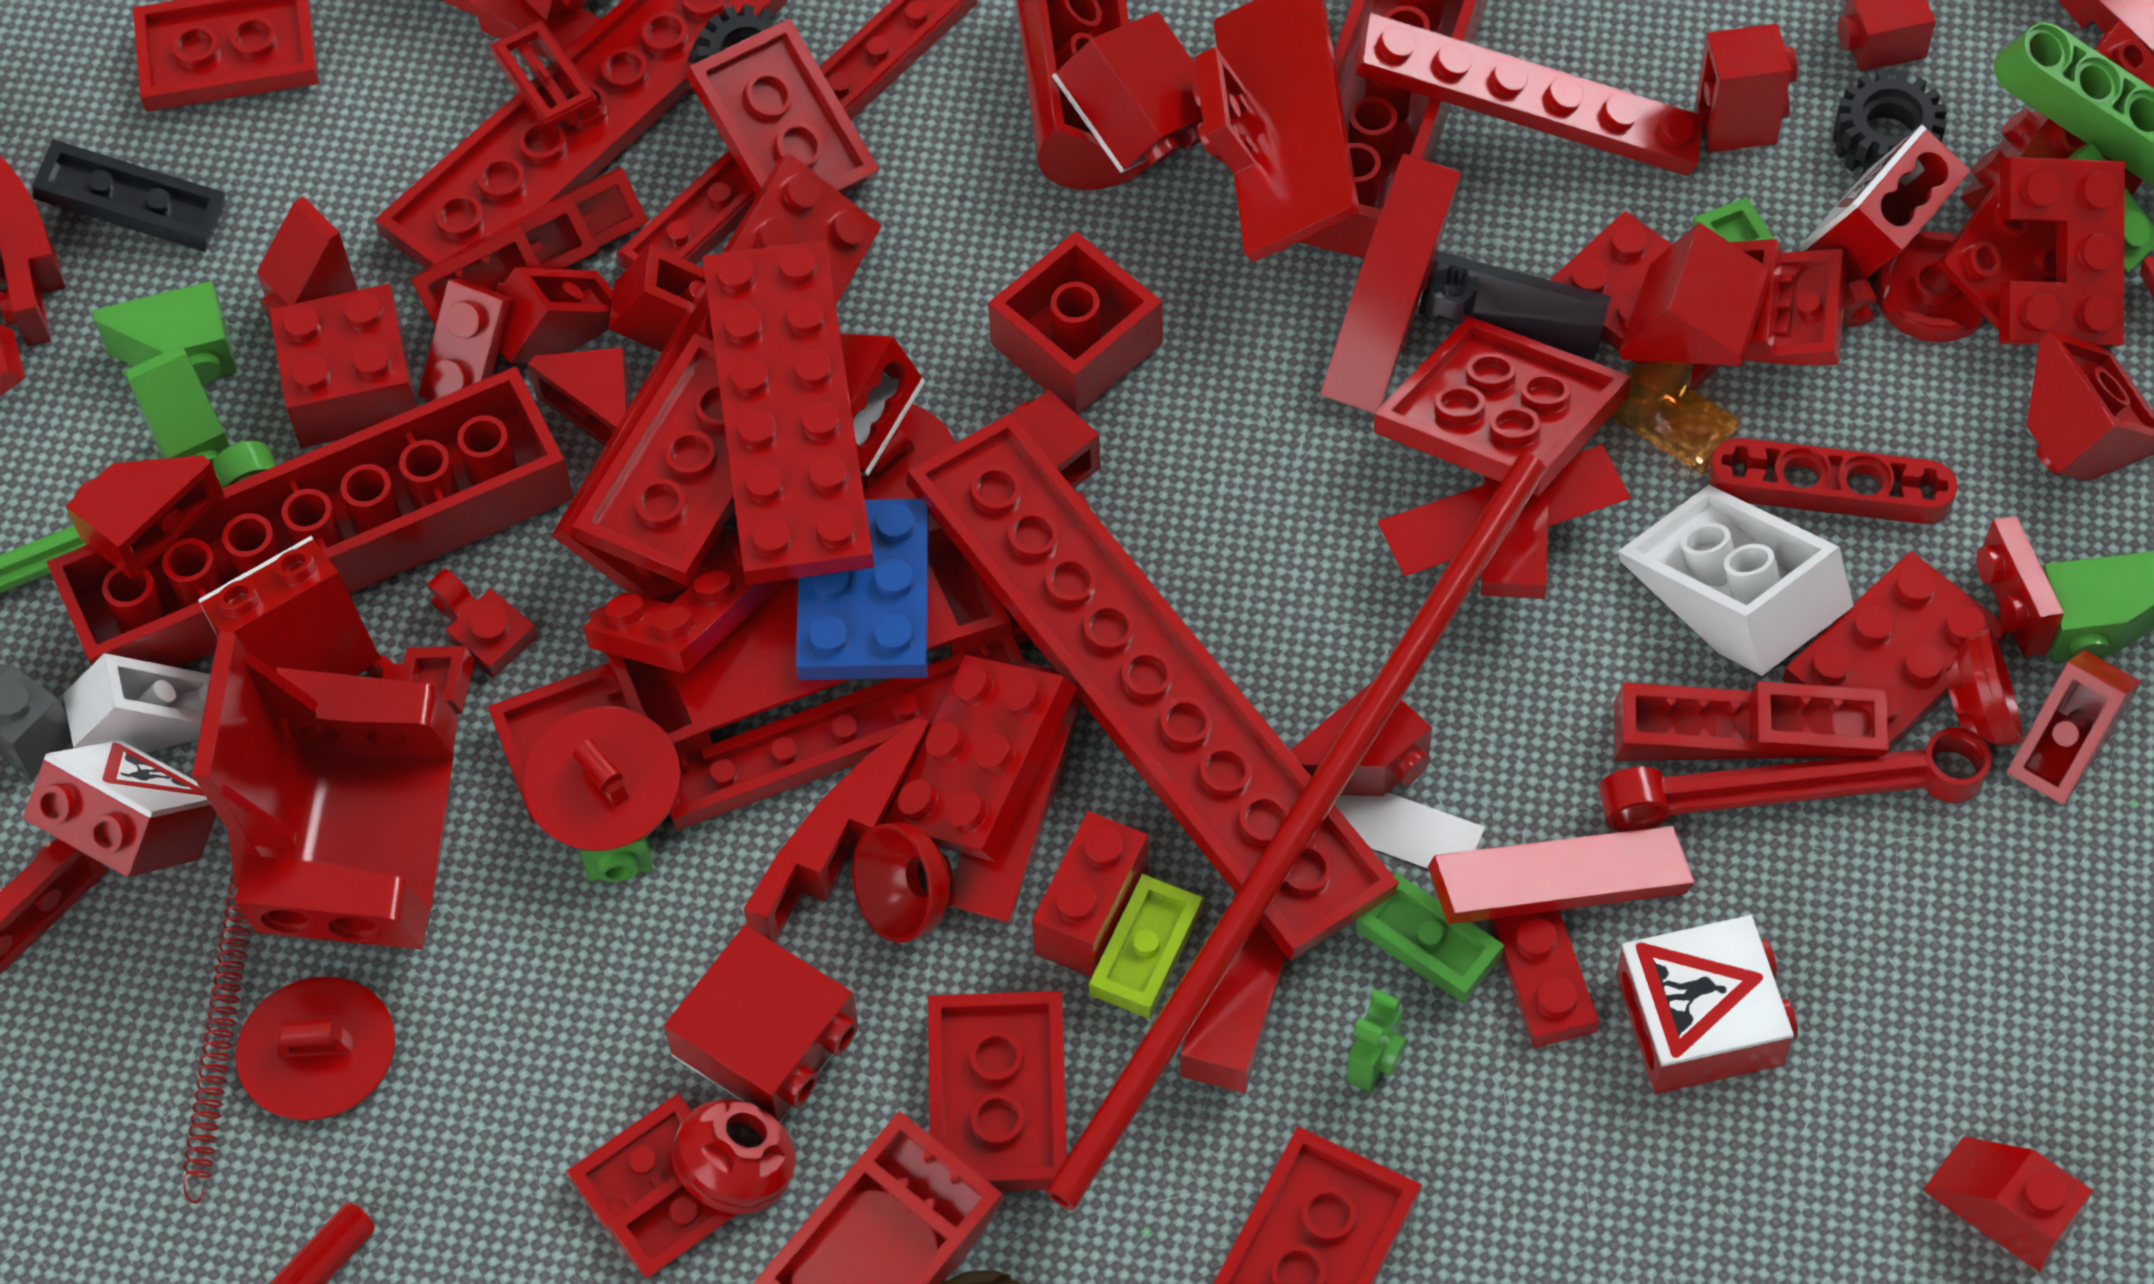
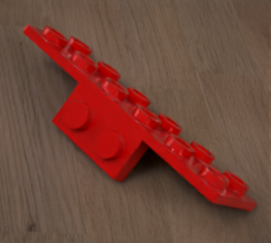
M1253 0L1216 18L1213 22L1216 47L1195 56L1198 82L1192 85V91L1202 111L1203 122L1197 124L1198 134L1206 151L1212 157L1219 154L1234 174L1245 255L1251 262H1256L1273 253L1283 251L1290 245L1329 227L1337 226L1344 220L1357 215L1360 210L1325 0Z
M2123 22L2110 26L2094 50L2154 89V55ZM2028 108L2017 112L2004 124L2000 131L2004 138L1997 148L1986 153L1973 166L1971 174L1974 176V179L1960 196V199L1974 213L1938 261L1939 268L1998 330L1999 283L2006 281L2056 282L2057 223L2000 221V160L2009 157L2067 159L2078 148L2087 145V143L2036 110L2031 112ZM2102 154L2105 160L2113 161L2104 154ZM2125 169V187L2132 196L2143 180Z

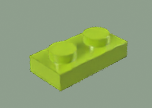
M1142 874L1089 982V995L1151 1019L1203 910V897Z

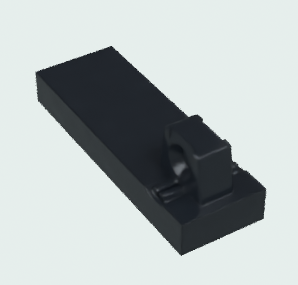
M55 139L52 140L32 185V196L35 200L205 253L225 207L226 196L225 192Z
M1437 251L1426 289L1422 292L1418 314L1448 320L1458 325L1470 316L1570 354L1595 360L1600 349L1612 296Z

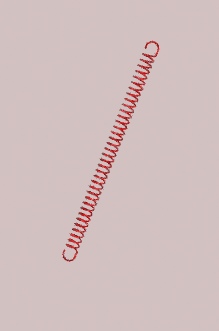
M234 874L229 879L232 885L228 887L230 896L226 899L228 906L224 910L226 919L222 922L224 930L220 934L223 941L218 946L221 952L217 955L219 963L215 966L217 975L213 977V982L216 986L211 989L214 997L209 1001L212 1009L207 1013L210 1020L205 1025L208 1032L203 1037L206 1041V1044L202 1046V1051L205 1055L200 1058V1063L203 1066L198 1069V1074L201 1078L196 1081V1086L199 1090L194 1093L197 1102L192 1105L195 1113L190 1117L194 1125L188 1129L192 1137L187 1140L186 1144L190 1149L185 1151L184 1155L187 1161L182 1166L186 1172L183 1182L184 1194L187 1200L193 1204L200 1202L204 1194V1188H201V1195L198 1200H191L186 1191L188 1174L198 1178H210L212 1174L203 1170L189 1171L186 1169V1164L191 1162L200 1166H212L214 1162L205 1158L191 1159L188 1157V1152L193 1150L201 1154L210 1155L216 1151L206 1146L192 1147L190 1140L195 1138L202 1142L213 1143L218 1139L207 1134L194 1135L192 1129L198 1127L208 1131H216L220 1128L217 1124L207 1122L196 1123L193 1119L196 1115L208 1119H219L221 1117V1114L218 1112H198L195 1107L199 1103L209 1107L223 1106V1103L219 1100H200L197 1095L201 1091L215 1096L225 1094L223 1089L216 1087L201 1088L199 1083L201 1080L214 1084H224L227 1082L221 1076H203L201 1071L204 1068L220 1073L229 1070L227 1066L222 1064L206 1065L203 1059L207 1056L219 1061H227L231 1058L226 1053H207L205 1047L210 1045L218 1049L232 1048V1044L226 1041L209 1042L207 1035L211 1033L223 1038L234 1036V1033L230 1030H211L209 1024L214 1022L222 1026L236 1025V1022L230 1018L220 1017L213 1019L211 1012L215 1010L226 1015L238 1013L237 1009L233 1007H214L212 1003L215 999L231 1004L240 1001L234 995L217 996L214 991L216 988L228 992H239L242 989L237 984H218L216 979L219 976L232 981L243 979V976L236 972L220 973L218 967L223 965L236 970L245 968V965L239 961L228 960L222 962L220 956L222 954L233 958H244L247 956L242 950H223L222 944L226 942L236 947L249 945L244 939H225L223 935L226 931L239 936H247L251 933L244 927L227 928L225 925L227 920L242 925L249 924V922L234 920L235 918L246 919L245 916L235 915L229 917L227 914L229 909L242 913L240 909L235 908L238 907L237 905L231 906L229 904V900L232 897L236 899V894L231 893V888L235 887L233 882ZM232 930H244L247 933H239ZM230 941H241L246 944H236ZM228 952L242 953L244 955H234ZM228 963H234V964H239V965H242V966L236 967V966H231V965H227V964H228ZM225 975H236L240 978H232ZM223 986H232L238 989H229ZM222 998H233V999H236V1000L231 1001V1000H226V999H222ZM219 1009H229L235 1012H227ZM219 1021H230L232 1023H223ZM216 1032H225V1033H229V1034H231V1035H224V1034H219V1033H216ZM216 1044H226L228 1046H219ZM212 1055H220V1056H225V1057H227V1058H220V1057H215V1056H212ZM212 1067H221L224 1069H215ZM211 1079H220V1080H223V1081H215V1080H211ZM207 1090H215V1091H219V1092H221V1093L210 1092V1091H207ZM205 1114H214V1115H217V1116H209V1115H205ZM200 1137L211 1138V1139H214V1140L203 1139V1138H200Z

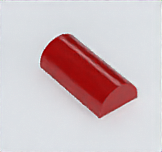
M1015 0L1037 161L1041 172L1058 185L1079 190H1095L1117 186L1141 174L1150 166L1148 161L1125 172H1119L1052 77L1090 39L1129 23L1126 0Z

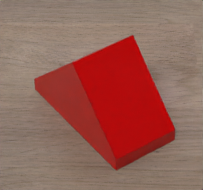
M623 347L536 355L527 363L536 398L605 447L631 404L630 378Z

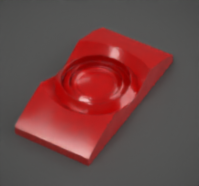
M898 1111L753 1284H941L961 1265L990 1223L1005 1197L1003 1193L902 1112Z

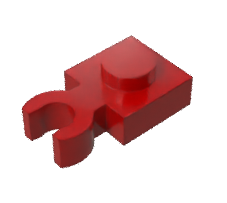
M466 646L414 647L406 649L403 663L393 664L386 656L379 655L381 659L366 670L369 676L373 678L431 684L439 690L455 714H462L475 659Z

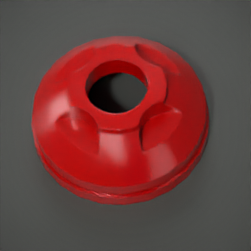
M1988 628L1979 631V633L1968 635L1958 649L1951 666L1945 668L1949 694L1961 728L1969 729L1982 739L1997 746L2023 742V731L2014 691L1993 630Z
M906 822L875 825L868 829L859 839L852 862V882L859 909L866 922L882 938L894 943L910 942L931 933L938 926L947 908L950 884L953 882V872L948 857L942 855L938 846L924 831ZM920 860L926 873L928 892L923 888L919 880L918 866Z
M718 1099L698 1106L685 1118L672 1142L671 1159L674 1171L681 1184L699 1201L719 1211L733 1214H751L766 1210L777 1203L785 1194L793 1177L796 1153L793 1141L786 1128L768 1111L746 1101ZM733 1123L747 1124L759 1133L762 1144L754 1148L740 1146L729 1137L726 1126Z

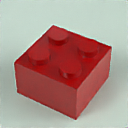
M1077 231L1073 232L988 302L991 345L1046 391L1050 389L1077 415L1163 343L1162 300Z
M390 283L269 309L285 406L300 448L337 441L418 407L403 325Z

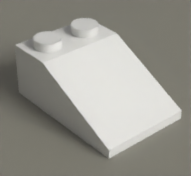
M1707 485L1617 551L1620 562L1718 654L1761 676L1854 607L1839 546L1711 485Z

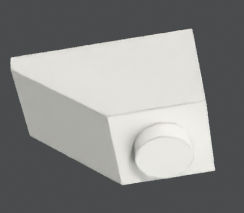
M104 653L63 694L73 748L122 740L144 753H149L198 740L211 674Z

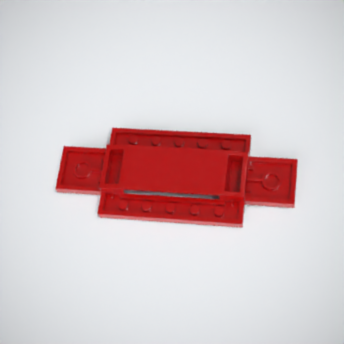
M1083 492L1078 493V495L1088 505ZM913 495V496H910V497H907V498H904V499H918V498H917L915 495ZM929 513L928 652L948 645L953 656L928 665V677L891 678L712 744L710 731L852 680H798L796 671L798 578L788 580L687 674L603 652L607 661L606 664L487 707L531 823L536 821L528 809L524 796V770L534 745L552 725L574 712L601 706L630 709L652 719L667 733L679 758L681 770L680 787L675 803L668 814L674 830L678 831L857 765L868 754L917 717L929 721L931 727L965 655L1025 667L1026 662L1018 645L1031 641V639ZM673 581L636 595L671 604L694 583L686 586ZM605 606L589 611L590 620L603 610Z

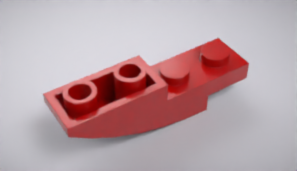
M0 156V277L6 278L8 288L0 291V307L7 326L17 324L27 347L51 341L42 294L64 289L66 286L59 260L33 199L21 179L6 160Z

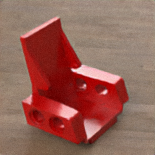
M219 631L192 777L228 830L235 887H238L235 903L256 933L423 950L426 927L429 925L431 907L433 908L450 797L454 742L458 716L435 686L419 682L279 667L274 671L249 653L236 633Z

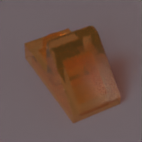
M1672 362L1637 364L1628 374L1631 376L1629 396L1610 417L1703 475L1711 465L1715 449L1722 442L1736 437L1741 420L1689 389L1694 364Z

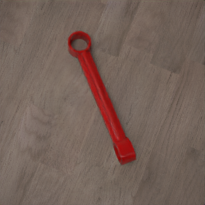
M1951 727L1935 733L1928 741L1926 749L1886 753L1885 756L1847 757L1663 777V774L1655 768L1632 767L1608 775L1600 782L1598 789L1606 825L1609 829L1616 832L1651 829L1666 821L1670 815L1924 788L1934 798L1943 802L1961 803L1972 799L1980 791L1991 766V753L1986 742L1976 733L1964 728ZM1941 752L1961 754L1973 764L1976 775L1966 779H1956L1947 776L1937 768L1933 756Z

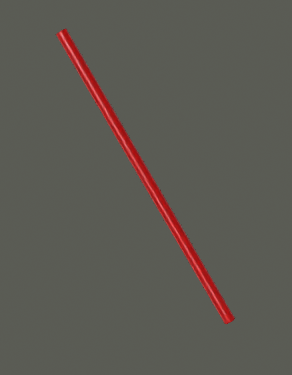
M1521 453L1517 457L1049 1184L1045 1193L1056 1204L1071 1211H1074L1547 472L1545 464L1539 458L1528 453Z

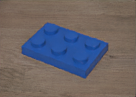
M922 499L865 500L874 568L798 578L796 646L798 680L928 677L929 512L928 505Z

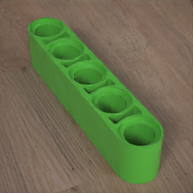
M2039 22L2032 25L1999 51L1994 60V73L1999 84L2007 92L2085 143L2090 144L2093 142L2099 152L2111 160L2125 161V169L2154 187V89L2064 29L2050 22Z

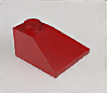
M2051 330L2040 338L2026 424L2039 444L2035 448V452L2043 465L2057 476L2066 475L2091 481L2154 455V412L2111 350Z

